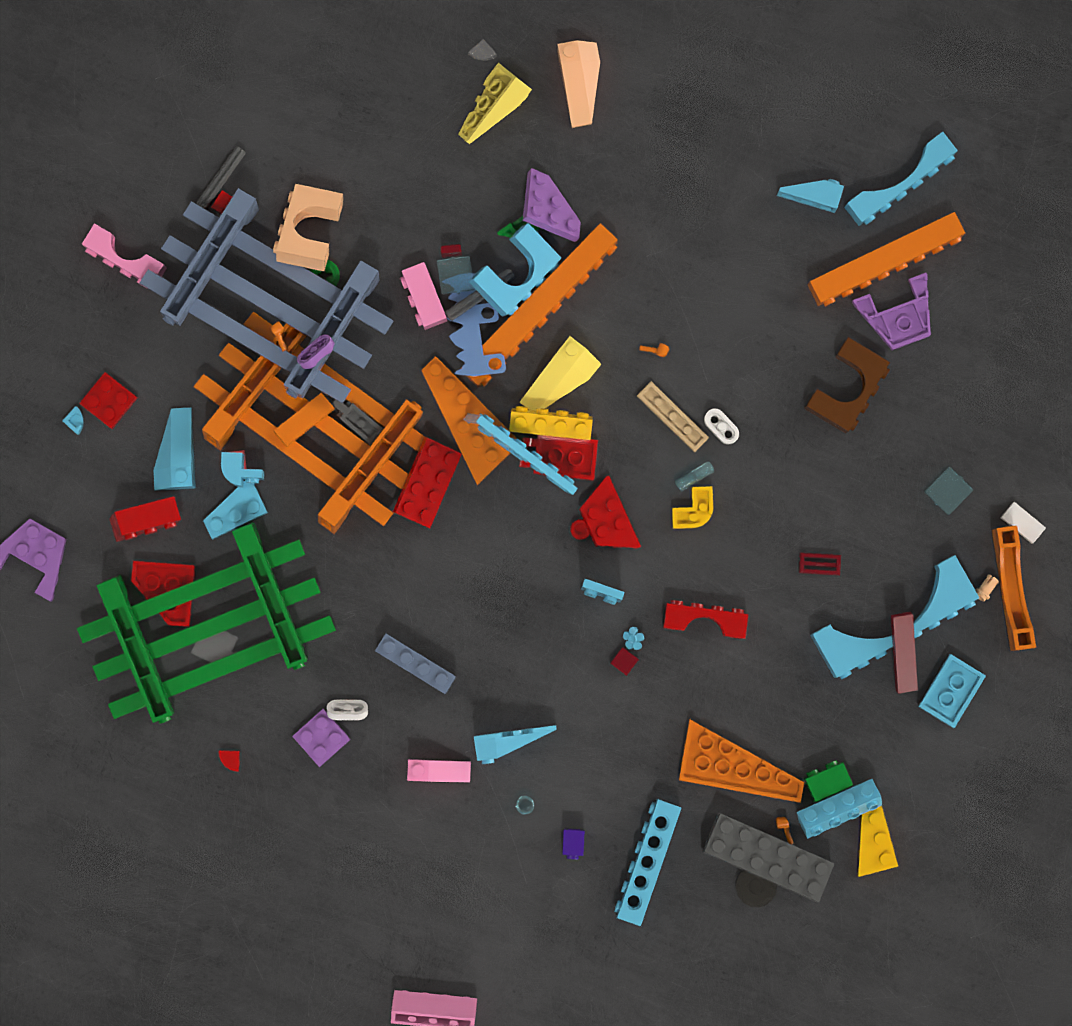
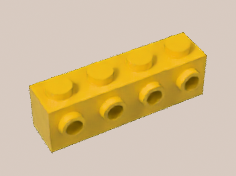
M516 406V409L512 408L509 432L591 440L593 417L589 416L588 413L582 412L573 415L563 410H557L554 413L548 412V409L536 408V411L528 410V407Z

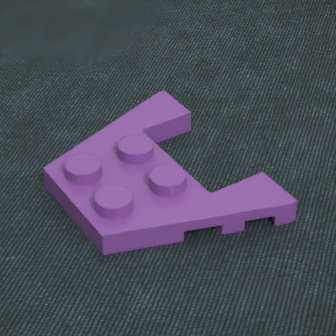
M927 273L908 280L915 297L914 300L877 313L870 294L852 301L856 309L891 350L898 349L931 335Z
M29 519L0 544V570L9 555L12 554L45 573V576L35 593L52 602L55 596V587L58 582L59 568L62 563L67 539Z

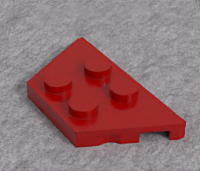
M606 476L580 507L579 511L595 546L638 549L641 547L610 476Z

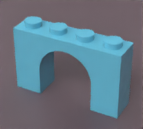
M529 223L522 225L509 239L526 257L529 265L528 276L520 286H511L504 283L487 265L482 267L468 281L501 316L512 315L519 308L517 304L521 300L524 302L531 296L532 292L530 290L534 286L539 287L546 280L544 276L548 272L552 273L559 266L557 262L561 257Z

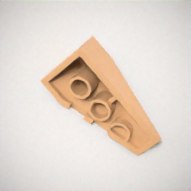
M577 40L557 44V53L571 126L575 128L591 125L600 67L597 43Z

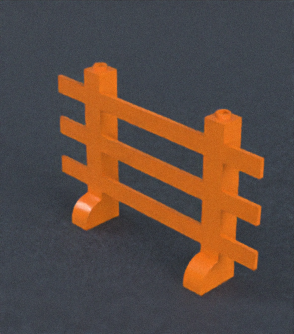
M253 312L245 321L244 326L280 347L278 339L271 331L272 325ZM285 324L283 327L285 331L280 335L287 348L286 351L298 357L304 350L300 344L307 335ZM228 343L219 354V357L245 376L231 393L205 374L194 385L195 389L220 406L202 429L204 439L221 451L231 437L235 426L240 421L336 491L318 514V523L333 534L337 532L354 505L382 526H385L394 513L364 491L378 473L401 490L403 489L409 474L389 459L402 442L409 445L415 451H419L425 436L416 431L414 426L423 415L422 407L414 401L406 400L394 415L324 364L320 370L321 372L351 389L346 400L356 405L366 415L384 427L373 444L369 446L328 415L314 425L360 459L345 478L296 441L286 447L274 433L277 427L250 408L264 389L295 412L308 404L309 401L304 397L302 399L298 396L295 399L286 393L287 390L284 387V383L275 377L281 369L280 366L263 356H260L255 362Z

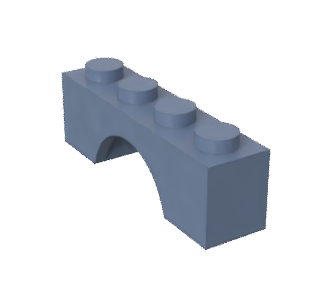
M388 634L384 635L375 650L380 655L444 694L448 692L456 679L455 675Z

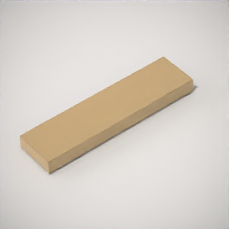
M650 382L637 395L694 453L709 439L653 382Z

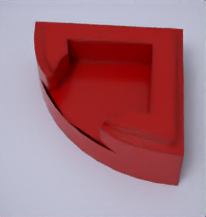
M219 750V757L223 765L232 771L239 772L240 751Z

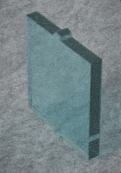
M453 256L451 259L437 260L442 294H460V292L475 290L468 282L473 277L470 256L459 258Z
M948 467L925 493L935 502V506L938 505L947 515H950L973 489L963 480V476L960 477L951 467Z

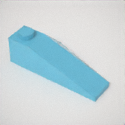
M173 408L170 411L154 467L155 491L196 488L192 408Z
M556 725L474 736L477 761L482 760V764L494 763V759L557 730Z

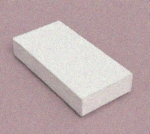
M1015 502L1000 517L1009 526H1017L1018 533L1031 544L1046 529Z

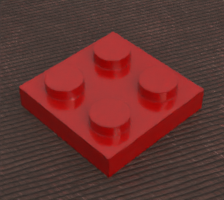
M104 372L79 404L113 429L137 400V397Z

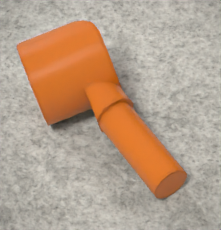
M276 322L272 325L271 331L278 339L283 352L287 348L280 334L285 329L280 322Z
M660 343L658 348L640 345V350L665 357L669 347L663 343Z
M777 817V829H784L788 843L794 844L789 832L788 820L786 817Z

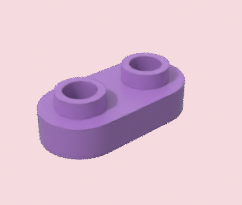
M327 334L319 336L298 355L297 362L303 369L315 367L317 362L325 355L331 353L334 341Z

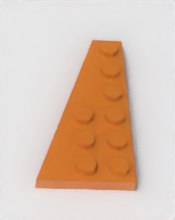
M434 357L421 371L478 486L510 452L497 444L493 437H488L480 432L477 428L479 425L475 423L469 424L464 418L468 413L486 414L494 420L493 425L502 426L507 431L509 430L437 357ZM512 433L509 435V437L517 439Z

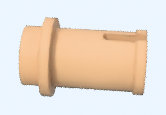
M987 575L982 585L975 589L979 600L983 602L986 599L989 600L990 593L999 583L995 577L991 578L992 575Z

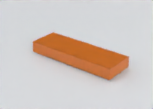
M320 393L277 427L274 433L288 447L331 413L334 407Z

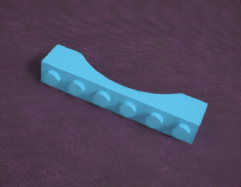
M944 132L940 133L925 145L917 168L906 180L885 190L863 191L849 201L844 208L858 226L863 223L868 225L876 218L874 216L879 211L884 213L891 207L890 203L895 199L900 201L907 195L906 191L911 187L916 189L923 183L922 179L928 175L930 178L939 171L938 167L944 163L946 166L955 159L954 155L958 150Z

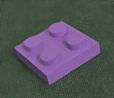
M324 709L292 736L319 767L351 740L339 725L328 717Z

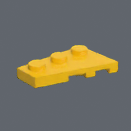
M882 806L861 815L858 877L898 867Z

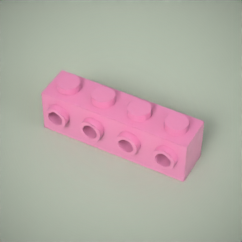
M394 990L391 1023L413 1026H474L477 998Z

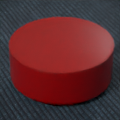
M578 519L572 523L570 531L575 539L584 540L590 535L583 519Z

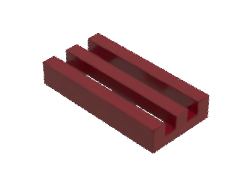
M800 553L799 573L840 576L841 555ZM804 557L836 559V563L804 561ZM804 565L836 567V571L804 569Z

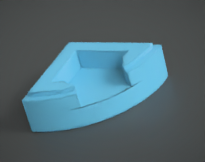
M75 406L62 421L79 435L83 428L84 418L81 410Z

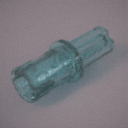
M706 462L693 471L689 470L688 474L675 480V483L680 492L695 483L699 484L701 479L714 472V468L710 462Z

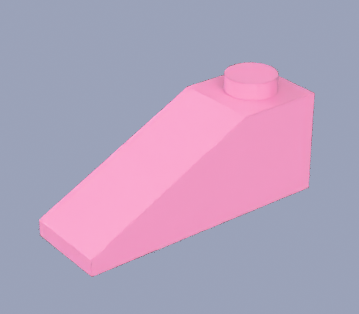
M409 759L407 781L470 782L471 762Z

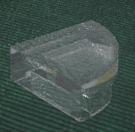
M484 39L468 52L471 57L481 61L490 60L497 56Z

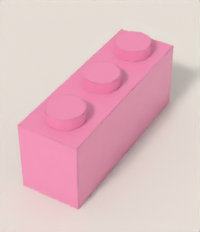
M423 262L402 270L403 277L400 280L403 288L409 289L411 295L407 297L411 307H416L418 314L415 317L418 325H423L426 330L447 322V317L425 263Z

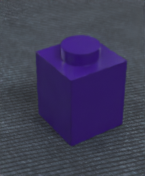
M563 830L562 854L566 855V859H579V856H583L584 830Z

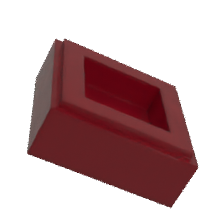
M461 245L442 246V258L462 256Z
M622 647L610 664L627 676L639 659Z

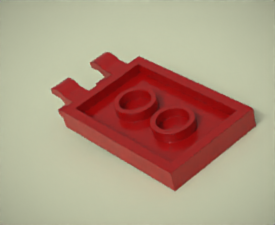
M537 435V439L523 437L522 442L527 445L526 447L536 448L535 452L543 457L541 461L546 465L551 463L558 468L557 473L562 477L567 475L573 479L594 481L598 440ZM520 460L519 467L531 468V463ZM533 469V474L545 475L544 473L541 474Z

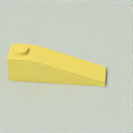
M500 63L495 66L483 84L485 89L481 96H477L475 100L477 105L474 111L468 114L458 134L469 144L520 106L532 90Z
M569 336L521 399L520 403L524 407H528V410L536 411V408L545 409L581 384L587 382L600 367L601 363L584 346Z

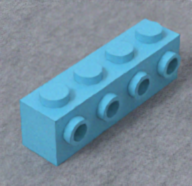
M870 779L798 811V821L808 839L830 828L837 827L850 819H855L868 811L877 809L879 806H882V799L873 779Z

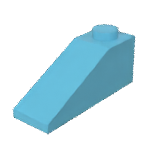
M822 180L780 187L777 196L835 213L844 186L840 185V182L836 180Z

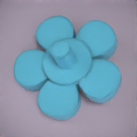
M631 627L629 631L624 632L623 638L628 640L625 642V646L628 649L634 648L639 650L642 648V644L639 641L644 640V634L638 633L637 627Z

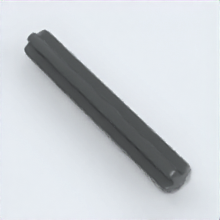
M238 146L234 148L196 204L205 210L208 208L245 155V151Z
M506 269L498 275L506 284L515 277L510 269ZM476 290L449 308L445 314L449 320L453 321L484 300V298Z

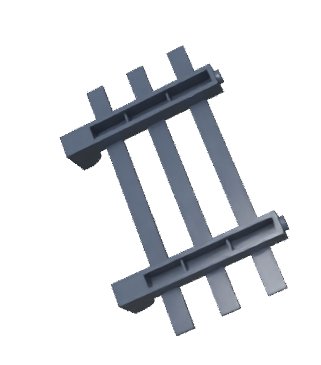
M238 188L220 218L191 201L183 216L210 231L201 248L197 252L172 236L168 237L161 250L188 265L177 285H174L149 269L140 281L141 285L167 300L160 311L164 317L163 320L172 326L174 324L181 326L188 313L290 372L284 387L287 390L286 393L296 399L298 396L303 399L312 385L343 404L351 389L320 371L331 353L325 355L317 362L315 367L303 369L297 362L296 356L287 351L282 352L279 346L199 300L198 297L208 281L212 279L312 338L308 346L319 336L329 335L334 341L332 351L364 369L372 354L341 336L353 317L384 335L394 322L392 319L363 303L365 297L372 293L380 281L378 270L360 261L345 287L341 290L301 266L277 262L276 253H273V249L241 231L243 226L249 224L259 211L256 198ZM231 245L333 304L322 324L317 323L219 265Z

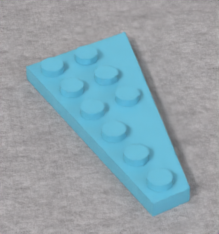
M468 413L464 418L469 424L475 423L479 425L477 428L480 432L488 437H493L497 444L518 459L531 463V468L547 475L546 478L566 493L574 495L578 489L573 485L575 481L567 475L562 477L557 473L558 468L551 463L546 465L541 461L543 457L535 451L530 453L526 450L525 447L527 445L519 439L509 437L511 433L502 426L493 425L494 420L486 414Z

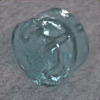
M528 796L520 797L516 802L518 812L524 815L531 813L534 809L533 799ZM523 799L531 802L528 811H523L524 809L521 810L519 807Z

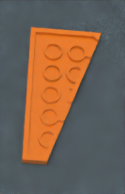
M689 719L679 780L801 803L804 787L803 781Z

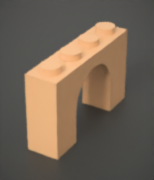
M295 184L294 191L289 193V208L285 207L283 214L284 225L280 224L278 231L280 239L275 241L273 253H276L277 262L325 271L329 257V244L303 238L296 232L295 227L301 220L308 217L339 221L343 207V194Z

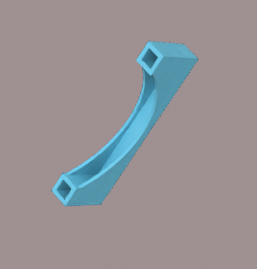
M955 555L934 566L936 575L933 591L924 610L914 621V638L922 635L923 629L929 627L931 630L940 625L939 620L945 617L947 620L958 615L957 610L963 607L965 610L976 605L975 600L979 599L978 594ZM831 624L810 635L834 678L840 677L843 679L851 675L850 670L855 667L861 669L870 664L868 660L873 657L879 659L887 654L886 650L893 647L892 635L878 639L858 638L834 630Z

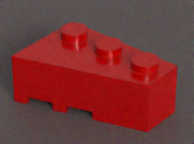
M174 496L116 511L110 517L116 542L134 539L144 533L149 535L163 527L165 530L177 526L176 523L181 520Z

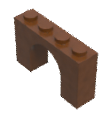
M849 337L845 340L835 358L855 369L860 375L862 391L859 397L851 402H840L816 389L804 408L845 434L849 430L853 431L859 422L857 420L860 413L864 414L869 406L867 400L870 395L874 397L880 387L877 385L881 378L884 380L890 371L887 368L890 364L889 361Z

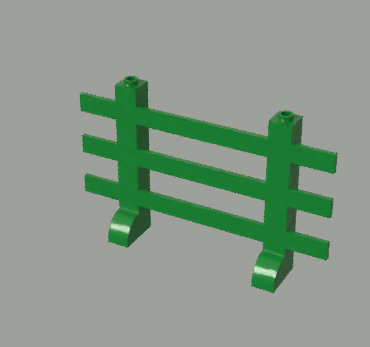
M254 522L236 528L232 533L244 562L133 606L128 601L127 589L121 575L96 585L108 616L78 627L79 636L82 643L115 631L124 651L121 655L93 665L98 681L131 669L140 690L108 703L113 718L116 719L147 707L153 723L159 721V724L171 720L170 716L174 714L168 697L279 653H282L288 669L293 667V670L304 667V662H307L308 658L302 644L334 632L336 629L330 615L295 628L287 606L321 593L315 577L281 591L271 568L305 555L300 540L265 553ZM251 577L259 600L146 644L138 621ZM266 615L275 636L274 638L164 682L161 681L153 659Z

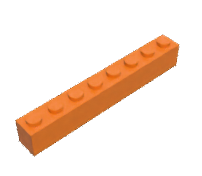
M953 212L811 280L808 283V287L817 305L824 304L826 307L834 303L835 298L841 295L845 298L853 294V289L859 286L861 289L870 286L872 284L871 281L876 278L880 281L890 276L889 272L895 269L899 272L907 268V263L914 261L918 263L926 258L925 255L930 252L934 255L944 250L943 246L949 243L953 246L961 242L965 231L956 213Z

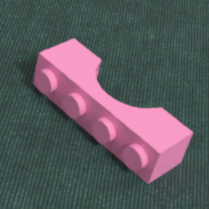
M95 223L82 243L86 248V253L94 258L97 255L103 258V263L111 268L114 265L121 269L120 273L128 278L134 276L138 279L137 283L139 284L148 269L160 277L163 276L167 269L164 264L147 254L137 260L120 258L115 251V237L112 233Z

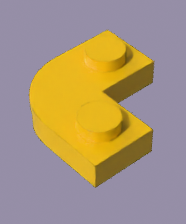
M712 486L692 487V507L672 508L673 529L698 528L710 519L713 513Z

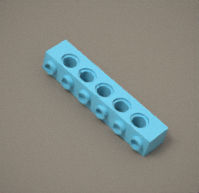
M659 799L651 803L648 811L651 814L649 822L645 821L641 832L644 834L642 842L638 841L635 853H637L636 860L631 861L628 872L631 873L629 881H624L621 892L624 893L622 901L618 900L614 912H617V918L641 926L681 807ZM659 816L666 819V824L662 828L655 826V820ZM652 836L659 838V844L656 847L648 845V840ZM644 856L652 857L653 862L649 867H644L641 864ZM640 875L646 878L645 884L641 887L636 886L634 883L635 878ZM632 895H636L639 898L636 906H630L627 902L628 898Z

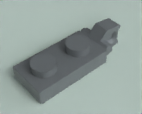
M337 400L332 403L339 410L337 414L339 419L368 444L371 445L383 431L382 427L353 403L351 404L348 401L346 404H342Z

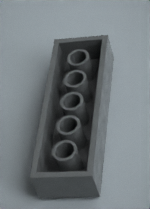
M721 813L717 814L702 850V853L814 902L820 901L834 867V863Z

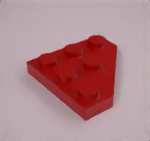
M133 561L131 582L148 600L193 582L195 565ZM192 600L159 614L168 625L190 627Z

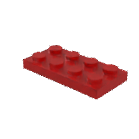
M424 437L393 512L422 526L431 528L462 454Z

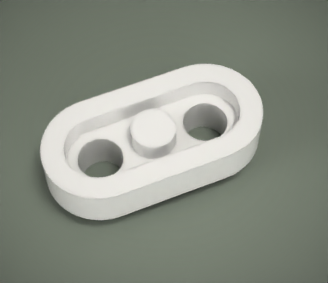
M711 409L706 413L704 417L705 425L722 443L730 445L736 442L739 437V430L721 410ZM711 417H717L718 422L712 423ZM726 431H730L732 433L731 438L725 437Z
M333 700L327 704V715L333 720H362L368 715V705L362 700Z

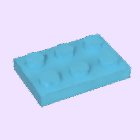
M588 579L583 581L581 587L584 595L595 598L597 595L604 597V602L613 605L616 602L622 601L625 593Z
M949 654L918 707L950 727L955 728L986 675Z

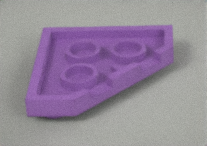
M531 168L527 173L523 221L576 242L580 237V220L550 176Z

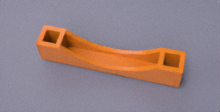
M1010 526L993 529L992 535L1010 651L1036 648L1034 630L1027 610L1022 584L1018 527Z

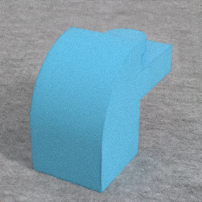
M222 452L221 469L223 475L230 483L243 488L244 480H246V483H259V480H264L263 470L244 469L245 455L243 453Z

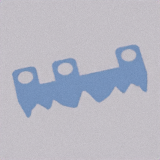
M476 273L458 275L444 280L442 283L450 285L455 289L448 299L458 303L476 291L468 282ZM489 303L477 304L453 320V322L463 325L461 329L449 336L456 346L464 350L456 355L457 358L465 362L462 369L455 372L457 375L481 376L503 373L506 370L503 354L483 355L479 324L496 322L499 318L498 312ZM485 307L492 308L494 316L490 319L483 318L481 315L482 309ZM492 358L501 360L502 365L498 370H493L489 367L488 363Z

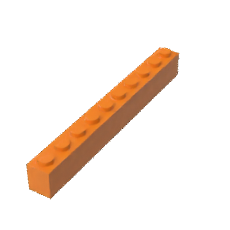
M600 223L482 345L483 355L500 353L504 355L505 360L509 356H515L520 350L518 346L523 341L527 343L534 336L533 331L537 327L541 328L548 321L546 317L551 312L555 314L561 308V302L564 298L569 299L576 292L574 288L579 283L583 285L590 277L588 275L592 269L597 270L604 262L602 259L607 254L611 256L618 248L616 246L618 239ZM492 358L488 364L491 369L498 370L502 362L498 358ZM491 374L466 376L478 388L481 385L486 386L492 379Z

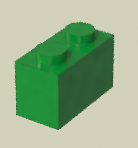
M837 760L825 764L826 768L821 771L816 768L806 773L807 777L803 778L814 802L853 786L843 762L837 763Z

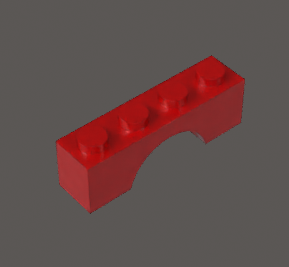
M671 600V604L667 603L665 606L663 628L684 631L692 620L703 617L715 621L719 625L723 637L745 639L749 614H744L742 609L732 608V611L728 612L723 611L724 607L711 606V609L703 608V604L691 603V606H684L682 601Z

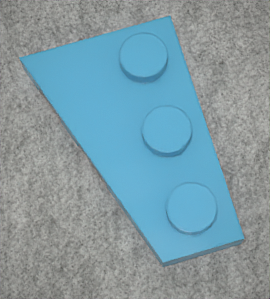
M245 480L243 488L237 487L203 522L211 538L215 539L268 512L254 483H246Z

